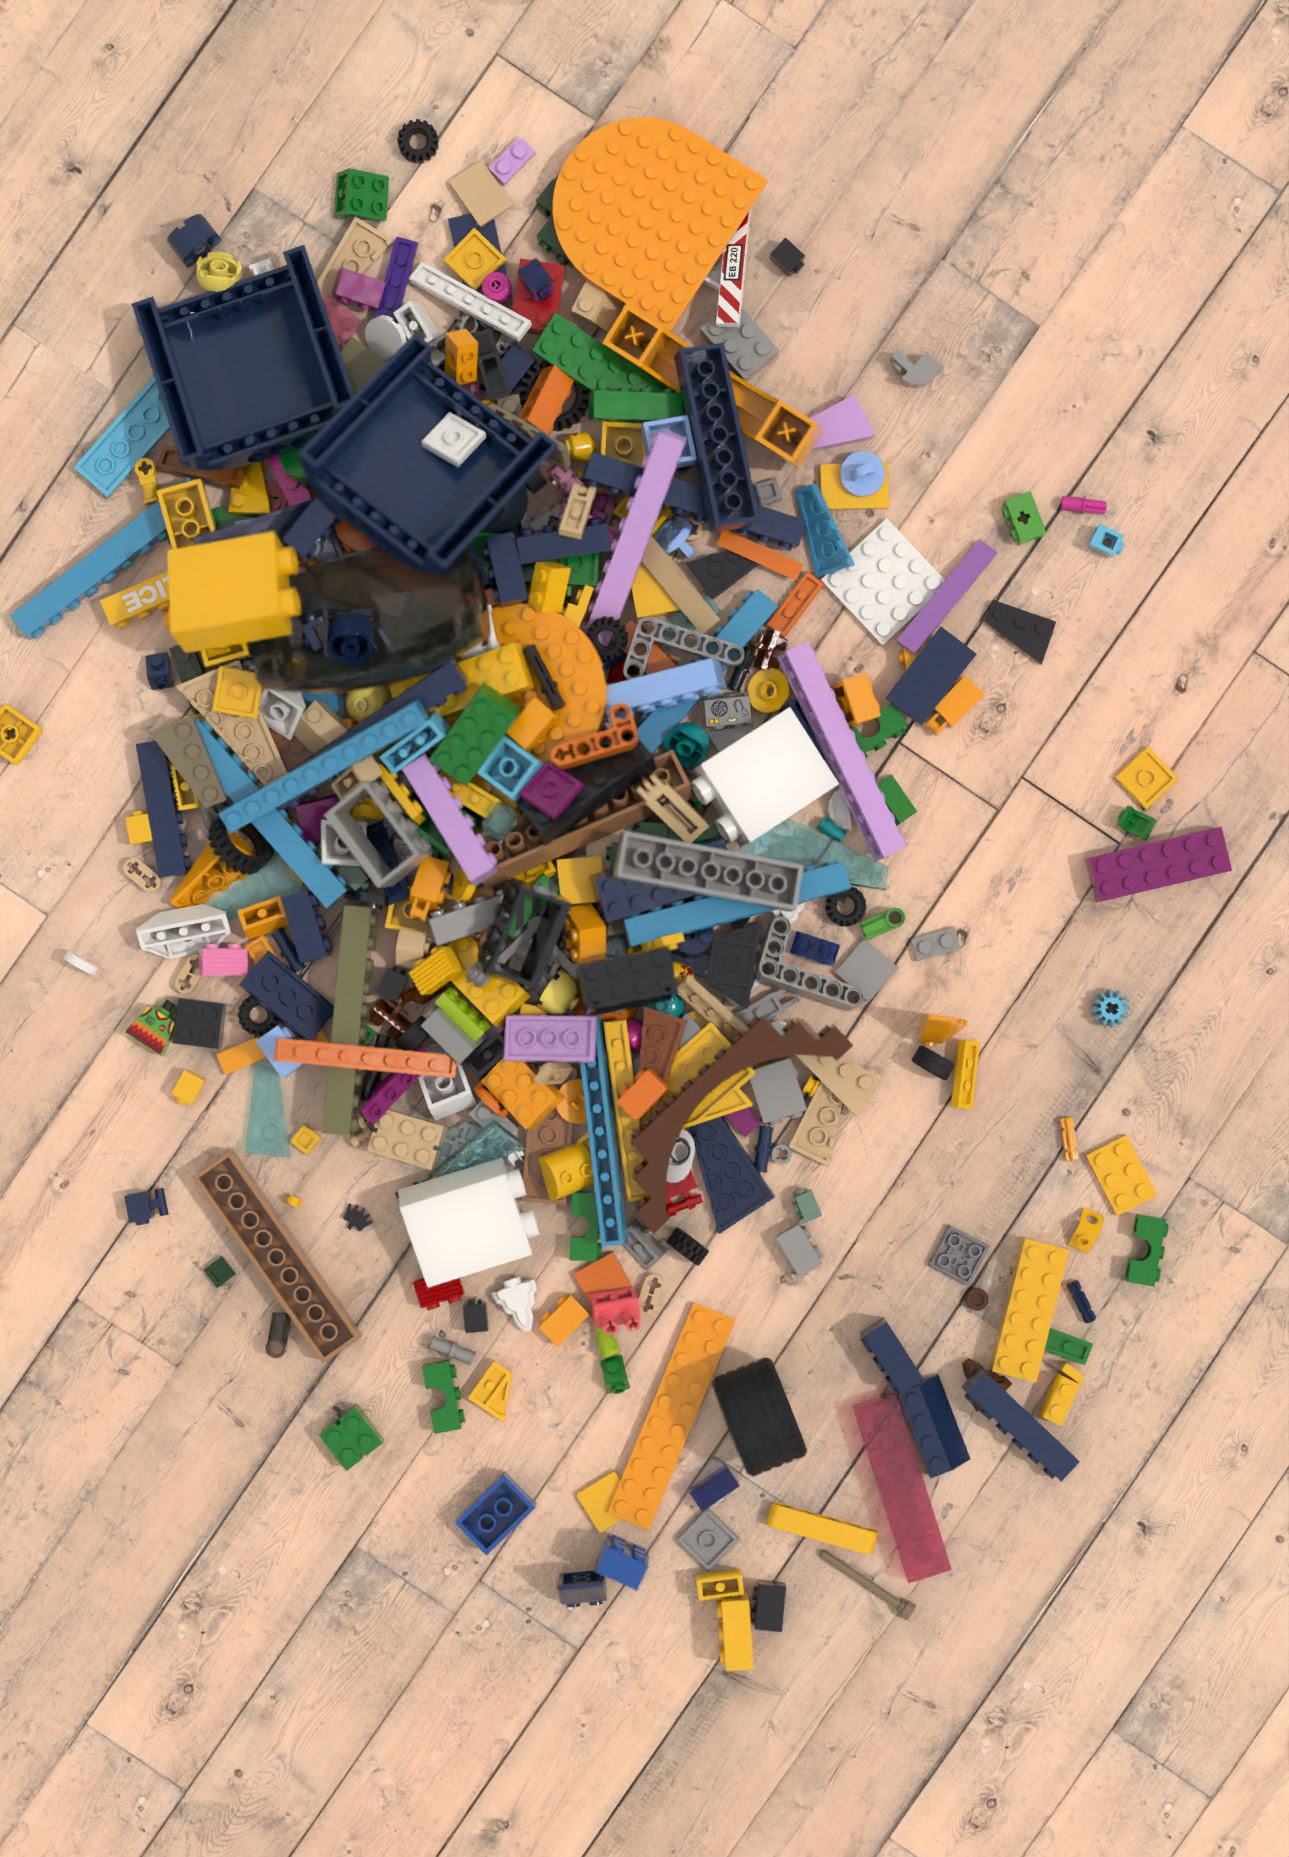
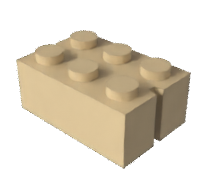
M388 1109L374 1124V1127L378 1128V1130L372 1131L367 1151L424 1169L436 1170L442 1150L434 1149V1146H443L449 1126Z

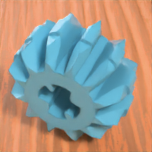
M1111 989L1107 990V997L1103 992H1099L1101 1001L1093 999V1003L1098 1004V1007L1091 1008L1092 1012L1098 1011L1099 1013L1093 1017L1094 1020L1102 1018L1100 1025L1105 1026L1108 1021L1110 1028H1114V1020L1118 1025H1122L1123 1022L1120 1016L1123 1018L1129 1017L1128 1014L1123 1012V1010L1130 1009L1129 1005L1123 1006V1003L1128 1000L1127 997H1122L1119 1000L1121 992L1116 991L1113 996ZM1107 1004L1115 1005L1114 1013L1106 1012Z

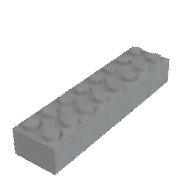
M623 831L619 837L612 878L792 912L797 910L804 865Z

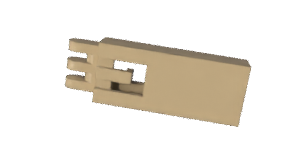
M652 774L650 778L655 783L652 785L649 781L645 780L643 784L648 789L645 791L639 786L636 790L642 795L644 802L684 842L692 843L709 827L708 823L664 778L660 780ZM666 797L669 799L662 806L656 801L657 798H659L661 802L666 800Z

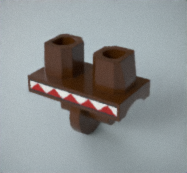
M767 629L765 636L759 634L756 642L749 641L748 645L754 648L751 656L756 657L754 668L758 670L770 668L778 670L780 662L772 656L774 649L784 651L788 644V640L780 635L781 632Z
M381 999L372 1008L374 1012L369 1019L376 1026H380L384 1020L389 1023L391 1027L386 1033L393 1040H396L413 1024L406 1018L409 1013L403 1009L406 1004L403 1000L398 1005L393 1000L387 1003Z

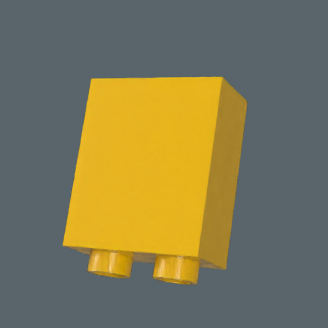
M274 531L167 550L170 633L186 653L292 634L291 617L300 615L301 606L297 590L290 588L289 575L298 574V559L292 546L285 548Z

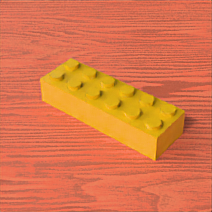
M514 642L458 662V665L469 679L467 684H465L467 689L457 696L452 693L447 697V703L438 709L433 706L428 712L431 714L437 710L443 719L461 714L483 682L506 698L536 689L527 658L523 653V646ZM430 673L390 686L393 699Z
M1022 1237L989 1367L991 1371L1037 1382L1069 1249Z

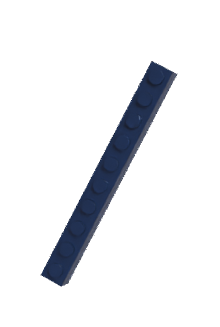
M591 452L588 454L581 481L586 482L587 487L593 486L597 489L599 487L608 489L607 493L620 496L623 494L629 496V499L631 496L635 498L638 489H635L634 485L638 475L643 476L645 468ZM672 478L661 510L667 508L672 510L674 515L685 517L686 514L694 517V521L706 524L707 516L701 487ZM757 505L760 520L754 526L733 529L736 530L737 535L743 537L752 535L758 537L757 541L761 543H777L779 548L791 551V549L797 548L800 544L806 520Z
M454 658L450 659L298 765L417 698L429 715L428 710L433 706L438 709L447 703L449 695L454 693L457 696L467 689L465 684L469 681L468 677ZM335 774L279 807L281 810L287 807L290 810L301 803L300 798L305 794L310 797L319 790L318 786L321 783L329 784L338 776Z

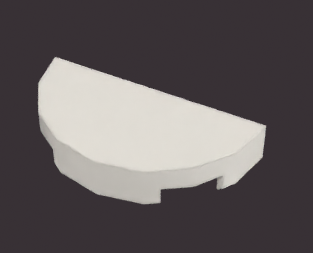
M839 788L828 801L829 817L840 828L852 830L851 810Z

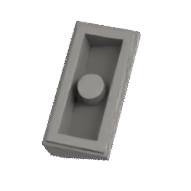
M635 1219L627 1226L629 1243L622 1245L645 1270H648L666 1253V1250L649 1232L644 1233V1226Z

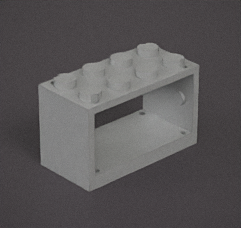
M365 781L324 814V816L378 888L392 887L433 854L430 849L432 846L424 836L421 837L417 831L418 826L411 818L408 819L403 813L404 808L398 800L392 798L389 794L391 791L384 782ZM369 795L414 853L393 871L349 814L350 810L362 803Z

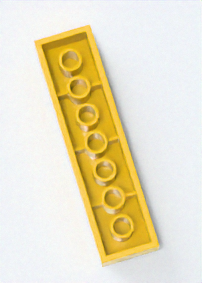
M201 479L156 491L172 549L195 546L193 538L217 531L205 484ZM248 642L201 650L205 667L208 669L252 657Z

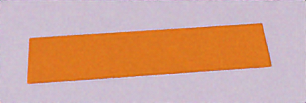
M729 530L722 531L717 545L795 581L804 565Z

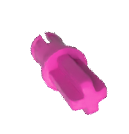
M1062 496L1061 510L1078 511L1081 514H1084V512L1105 514L1107 503L1105 501L1086 499V496H1083V498Z

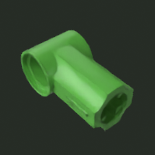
M895 907L859 923L866 939L869 940L902 926L906 917L903 910ZM893 911L900 915V922L898 924H892L889 921V914Z

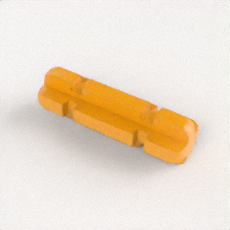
M1061 1118L1060 1126L1063 1128V1131H1061L1063 1148L1066 1149V1152H1064L1065 1160L1067 1162L1077 1161L1079 1157L1078 1151H1075L1077 1143L1075 1129L1072 1130V1126H1074L1073 1118Z

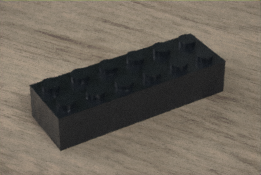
M625 733L621 739L625 742H630L634 736L631 733ZM638 738V744L631 750L563 770L583 783L584 788L555 820L522 798L515 802L521 817L546 846L656 771L657 767L653 755ZM606 739L599 745L605 749L609 748L612 742Z

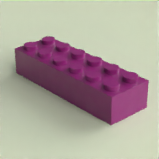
M1222 827L1086 859L1096 903L1232 871Z

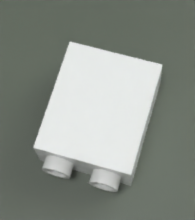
M790 707L691 770L696 779L690 782L691 789L697 799L703 805L711 802L719 813L720 818L715 820V825L722 838L729 844L736 840L740 847L752 842L839 784Z
M503 1157L398 1190L400 1210L427 1287L532 1255L530 1238L540 1235L533 1209L521 1212L517 1198L527 1195L520 1170L516 1169L507 1172Z

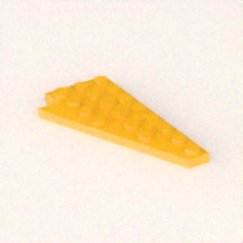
M710 1022L677 1052L667 1081L670 1088L663 1094L659 1107L652 1106L640 1118V1126L642 1128L649 1123L647 1119L656 1110L660 1113L666 1107L664 1103L672 1095L677 1097L682 1092L680 1088L689 1079L693 1082L699 1076L697 1072L706 1063L710 1066L716 1060L714 1055L722 1048L727 1050L732 1045L713 1022ZM749 1067L725 1080L696 1107L682 1129L751 1107L754 1103L740 1088L757 1072L752 1067ZM614 1108L613 1113L618 1150H620L617 1120ZM587 1132L577 1143L582 1144L591 1155L589 1134Z

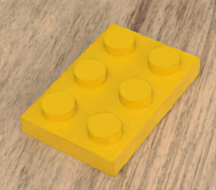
M1123 1135L1085 1155L1116 1216L1157 1196L1127 1135Z

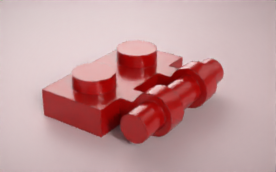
M691 1169L689 1174L679 1182L670 1183L666 1181V1211L671 1217L677 1215L676 1212L696 1208L695 1205L703 1202L700 1194L693 1197L690 1194V1190L698 1188ZM683 1193L685 1200L673 1204L671 1197Z

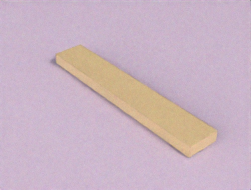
M651 536L642 558L643 564L697 630L705 634L720 619Z

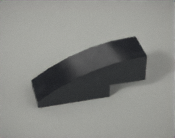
M491 327L470 333L478 342L477 362L489 400L494 401L511 395Z

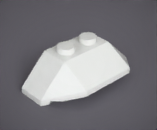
M200 904L159 912L136 929L141 950L149 951L167 959H174L199 954V949H205V944H220L231 933L226 911Z

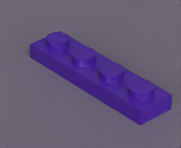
M396 236L384 282H386L379 308H376L374 318L380 315L390 316L393 318L392 321L397 324L398 320L393 312L402 307L419 245L418 242Z

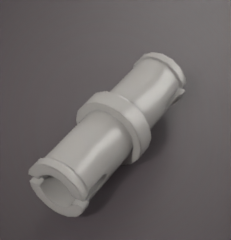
M433 1336L429 1346V1350L444 1354L450 1360L454 1358L470 1366L476 1354L475 1351L458 1346L457 1342L453 1341V1343H450L436 1336Z

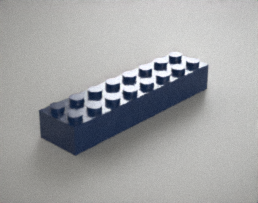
M724 343L679 349L674 356L685 414L688 415L697 458L695 462L710 533L754 526L760 520Z

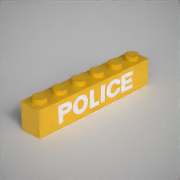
M168 571L100 600L110 625L114 628L122 629L129 626L131 620L136 618L142 620L151 616V612L156 609L163 611L170 608Z

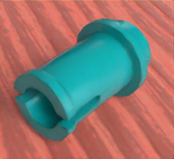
M824 817L817 826L820 833L824 832L836 840L837 843H840L847 833L846 830L833 823L830 817L828 819Z

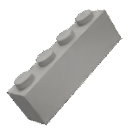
M503 888L495 890V894L488 897L486 894L473 898V902L467 904L463 901L452 905V909L444 911L442 908L430 912L431 916L427 917L426 921L433 943L438 946L487 929L489 924H492L494 921L496 905L501 903L504 896Z

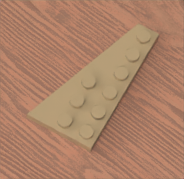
M240 660L225 665V667L244 670ZM219 668L177 685L176 687L185 695L263 785L288 772L261 708H259L258 719L212 711Z

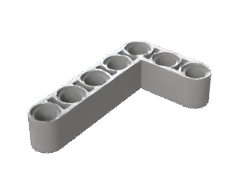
M644 617L637 624L623 674L626 680L642 677L654 643L705 659L713 658L721 664L731 667L739 666L744 660V650L741 646L651 617ZM644 623H650L653 625L654 630L650 634H644L641 631V626ZM665 630L674 631L675 638L671 641L665 640L662 636ZM693 636L697 640L696 646L693 648L687 647L684 644L685 638ZM710 643H715L719 648V651L714 655L706 651V646ZM643 644L647 648L646 654L638 656L634 652L635 646ZM737 650L740 653V659L738 661L729 660L728 652ZM629 667H638L640 674L634 678L630 677L627 674Z
M778 916L768 924L754 969V975L758 981L846 1011H852L862 1004L864 994L858 987L782 962L791 930V923L786 917ZM774 924L781 925L783 933H778L774 928ZM768 945L775 946L777 954H772L768 949ZM762 966L769 967L771 975L764 974ZM783 974H790L792 977V982H787L784 979ZM805 980L813 983V989H808L805 986ZM826 987L834 990V997L827 994ZM848 994L855 997V1004L848 1001Z

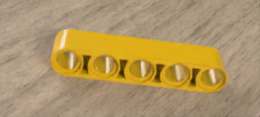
M778 1502L771 1503L766 1525L779 1530L869 1555L873 1554L879 1533L867 1527Z

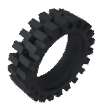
M543 360L542 363L533 365V368L526 372L525 378L523 377L521 381L522 384L519 392L522 409L541 370L551 366ZM575 381L573 382L576 391L575 402L567 412L560 414L555 419L553 430L563 431L564 428H571L586 413V409L589 406L588 394L590 392Z

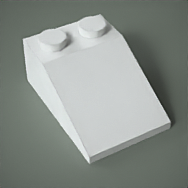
M438 1043L425 1047L429 1053L449 1055ZM456 1063L455 1078L420 1075L418 1078L429 1111L435 1121L477 1105L462 1063Z

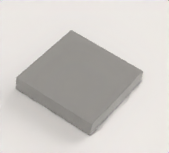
M864 938L838 967L835 973L847 984L861 989L864 999L869 1002L895 973L898 967Z
M708 1506L676 1538V1541L708 1572L740 1540Z

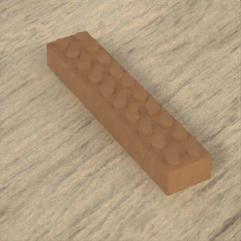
M673 749L654 757L657 767L656 771L546 846L521 816L481 832L480 834L486 842V845L483 846L487 853L491 851L498 862L495 865L498 872L482 882L485 889L511 878V876L514 877L656 815L644 802L642 795L636 790L639 786L645 791L648 789L643 784L645 780L653 785L655 782L650 778L652 774L660 780L664 778L686 801L693 799L691 785ZM667 797L663 802L659 798L656 799L661 806L669 800Z
M234 1150L227 1152L193 1176L197 1185L323 1364L363 1335Z

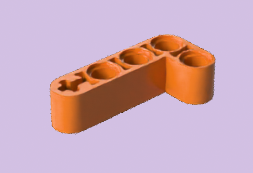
M618 703L611 708L612 729L555 746L551 751L553 765L565 770L635 748L638 744V734L630 708L623 703ZM622 711L627 714L624 720H617L615 718L618 712ZM625 733H631L634 736L630 742H625L621 739ZM602 740H610L612 745L609 748L604 749L600 747L599 744ZM582 746L590 749L586 755H580L577 751ZM572 749H573V753H574V757H575V758H573V759H572V756H571V753H570V750H572ZM563 753L565 760L560 761L558 754Z

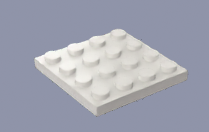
M887 518L850 552L855 566L825 575L821 579V582L825 584L832 594L881 646L926 605L945 581Z

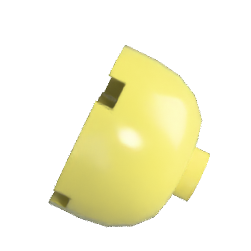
M209 252L207 257L202 259V256H200L196 262L197 281L207 292L223 291L240 281L241 263L239 260L238 263L234 261L233 256L228 253Z
M361 681L354 685L347 693L345 701L346 710L350 718L359 723L392 699L391 694L383 684L372 683L364 685Z
M563 969L557 972L560 975L557 981L552 978L539 999L542 1002L537 1004L539 1008L552 1015L564 1014L569 1009L573 1011L580 1001L577 998L579 993L577 981Z

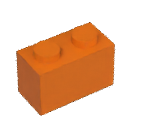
M652 1068L647 1071L642 1069L633 1078L636 1082L631 1087L627 1085L618 1094L621 1098L617 1103L635 1121H638L670 1088Z

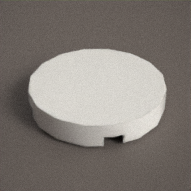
M380 315L373 318L367 324L365 338L370 350L384 360H389L407 342L406 334L399 323L396 324L392 321L393 318Z

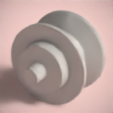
M479 962L467 968V981L469 983H474L476 987L480 988L490 982L491 972H488Z

